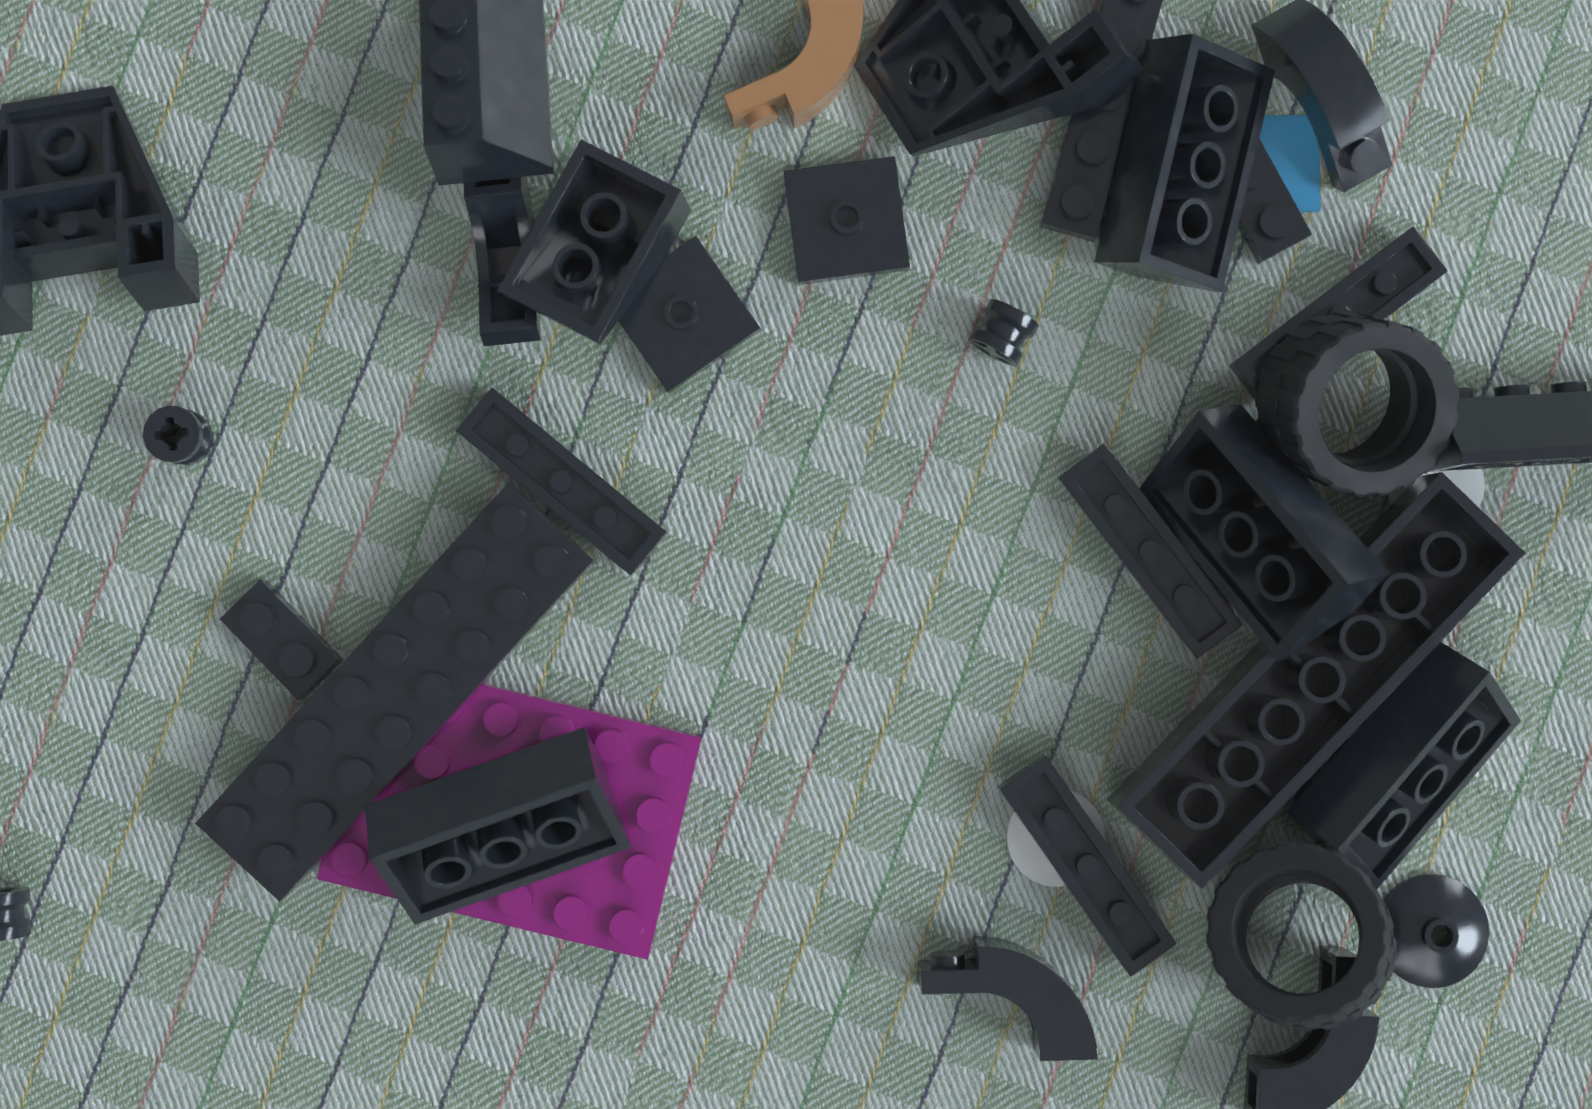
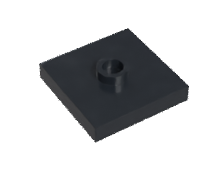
M895 156L784 171L798 285L909 271L910 262Z
M697 236L666 256L618 321L668 394L761 331L753 316Z

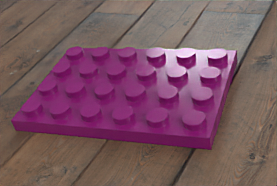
M483 683L376 801L585 727L603 762L630 839L631 848L452 912L648 960L703 736ZM364 813L321 859L317 880L397 899L369 859L366 817Z

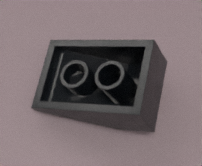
M581 139L497 291L601 345L666 258L689 216L691 208L681 189Z

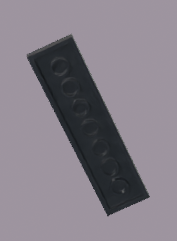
M508 482L195 824L279 902L284 900L365 813L364 805L377 800L596 560L513 484Z

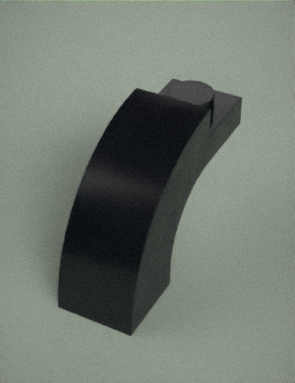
M1295 0L1251 25L1265 66L1275 70L1274 78L1290 90L1305 111L1318 140L1332 186L1345 193L1391 167L1393 164L1381 129L1382 125L1389 122L1385 106L1366 66L1336 24L1309 1Z
M527 177L463 183L464 200L471 222L477 259L479 334L483 346L541 341L540 314L497 291L535 223Z
M973 936L974 959H965V953L962 951L942 950L930 953V960H917L918 984L922 995L989 993L1004 997L1020 1007L1030 1020L1033 1049L1040 1061L1098 1060L1093 1028L1083 1005L1061 974L1033 951L1007 940Z
M1320 946L1318 991L1325 990L1340 981L1352 967L1356 955L1344 947ZM1367 1008L1363 1011L1364 1014L1354 1021L1349 1020L1339 1024L1340 1027L1329 1030L1319 1028L1307 1031L1296 1044L1282 1052L1270 1055H1247L1244 1109L1329 1108L1355 1084L1369 1062L1378 1034L1380 1017Z

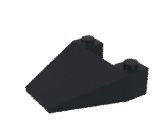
M898 0L854 64L861 79L912 156L926 154L1099 107L1144 72V69L1117 29L1096 9L1053 41L1026 0Z
M114 86L2 104L0 109V336L33 331L32 282L117 268L119 280L144 312L199 303L198 253Z

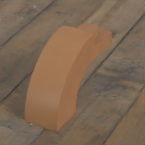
M802 0V7L809 23L810 32L807 42L797 58L784 69L723 95L725 109L734 130L747 125L748 130L762 128L778 119V111L786 109L795 129L816 117L832 103L847 83L858 57L863 26V0Z

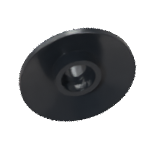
M1439 874L1416 875L1397 884L1383 899L1394 924L1393 935L1397 941V955H1394L1392 965L1394 968L1393 972L1403 980L1425 988L1447 987L1465 979L1482 961L1489 941L1488 918L1478 897L1461 882ZM1438 925H1444L1447 930L1445 940L1440 944H1433L1431 941L1432 930Z

